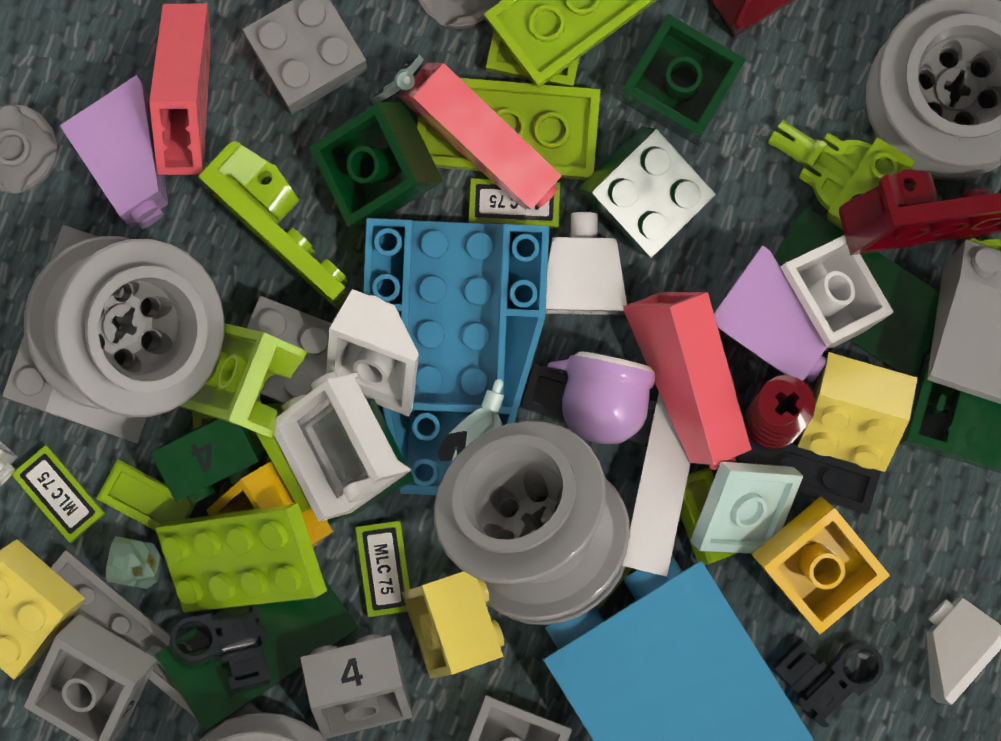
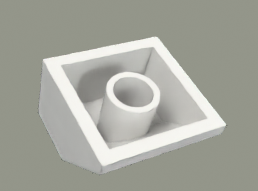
M845 235L780 266L826 347L834 348L864 333L894 313L861 255L850 256Z

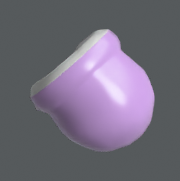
M583 351L574 356L571 355L567 360L554 361L548 364L547 367L564 370L568 373V382L562 398V412L567 426L579 437L598 444H619L638 433L647 417L649 389L652 388L655 382V372L650 366Z

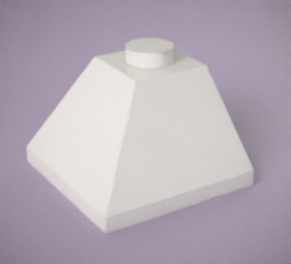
M352 289L329 328L326 374L336 372L339 377L358 373L359 377L356 381L367 401L374 399L377 405L410 416L413 410L419 353L395 305L385 302L377 296L366 295Z
M956 598L953 603L945 599L928 618L933 623L932 627L927 631L931 697L938 703L952 705L1001 649V625L964 598Z

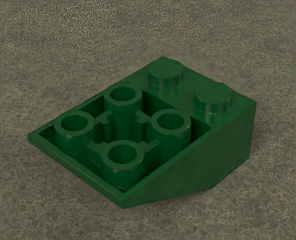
M930 354L925 356L917 378L910 421L899 444L1001 473V404L927 380Z

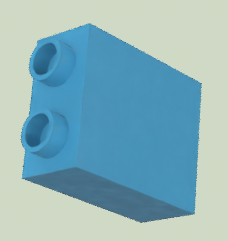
M672 555L667 577L636 570L623 578V581L635 598V601L606 619L603 618L598 608L594 607L579 617L545 627L558 649L542 658L592 741H814L702 561L696 562L682 571Z

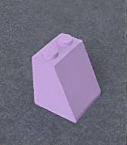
M137 75L59 126L118 215L130 228L139 225L141 229H144L157 222L164 215L161 209L168 205L164 175H157L149 104L150 95Z
M762 245L715 311L714 316L717 327L783 375L797 377L802 381L806 379L809 382H813L826 364L827 359L822 354L827 347L771 251Z

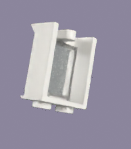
M331 372L319 377L311 383L313 390L310 393L287 401L281 407L283 413L276 418L274 436L318 522L352 513L411 471L410 468L397 460L356 381L359 377L358 373L338 377L336 372Z

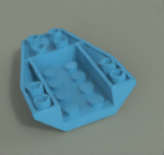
M366 219L363 293L377 296L383 301L395 305L419 353L413 410L410 416L383 407L386 424L408 468L411 469L410 472L415 480L401 488V494H437V489L444 473L453 461L439 460L438 452L442 441L474 411L482 408L481 405L487 389L492 391L494 382L497 379L503 381L500 394H503L504 398L498 412L502 426L515 422L546 315L549 226Z

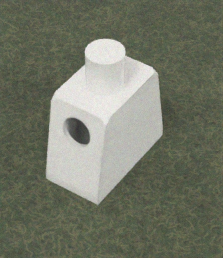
M571 213V237L553 238L547 269L546 314L625 315L623 306L627 305L617 240L614 238H597V213Z

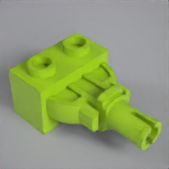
M784 119L777 127L779 130L777 132L774 131L768 142L769 145L778 148L803 165L804 169L799 178L813 187L818 201L828 211L827 220L842 230L843 227L839 216V207L879 186V179L882 176L898 173L905 169L914 170L916 163L915 160L878 137L872 145L859 140L841 141L830 133L826 134L824 141H815L789 125ZM905 179L903 184H906L908 180Z

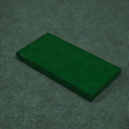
M806 206L775 253L774 258L780 267L786 262L844 236V231ZM879 252L860 254L894 313L848 341L894 371L912 376L932 345L940 292Z
M324 577L323 580L327 591L316 598L257 604L261 612V626H265L267 633L262 649L271 677L269 686L229 696L227 678L232 677L229 664H222L221 657L198 667H188L180 664L173 658L169 645L155 654V658L205 732L301 669L300 657L311 655L314 649L322 646H335L358 630V626ZM250 605L224 608L213 615L212 620L249 612ZM194 628L177 639L176 644L193 642L207 637V634L201 629ZM255 641L256 647L259 648L258 641ZM210 646L184 654L198 656L203 654ZM258 673L239 677L235 680L239 681L250 677L258 676Z

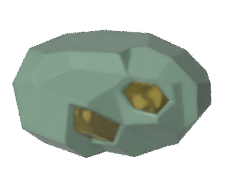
M115 536L110 547L106 565L107 582L144 589L155 584L159 579L163 559L155 544Z

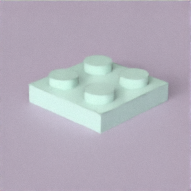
M721 462L690 542L699 551L754 553L783 528L803 475L794 467Z

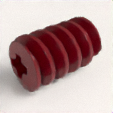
M789 375L776 376L766 382L748 407L745 415L746 432L752 441L768 449L784 448L794 442L814 416L815 400L809 386L799 378ZM780 410L783 415L778 414L777 411Z

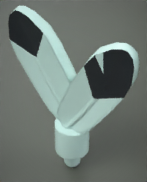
M420 54L400 69L393 82L383 87L370 99L373 105L377 102H382L400 89L409 90L414 86L415 78L413 73L424 60Z
M497 379L494 382L492 391L487 389L481 405L482 408L474 411L445 437L438 452L439 460L450 461L455 459L472 441L486 432L502 426L498 414L504 395L500 394L503 387L502 380Z

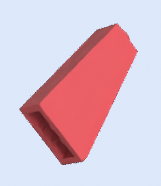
M208 3L163 4L149 99L157 175H200L204 170L210 65Z
M426 63L414 76V86L409 90H401L397 95L401 101L405 102L410 109L521 207L532 210L536 205L540 208L556 193L558 188L554 184L562 175L444 63Z
M659 292L623 306L625 316L646 364L655 372V384L689 462L709 465L711 470L718 469L721 462L736 463L735 457L750 451L751 446L708 292Z

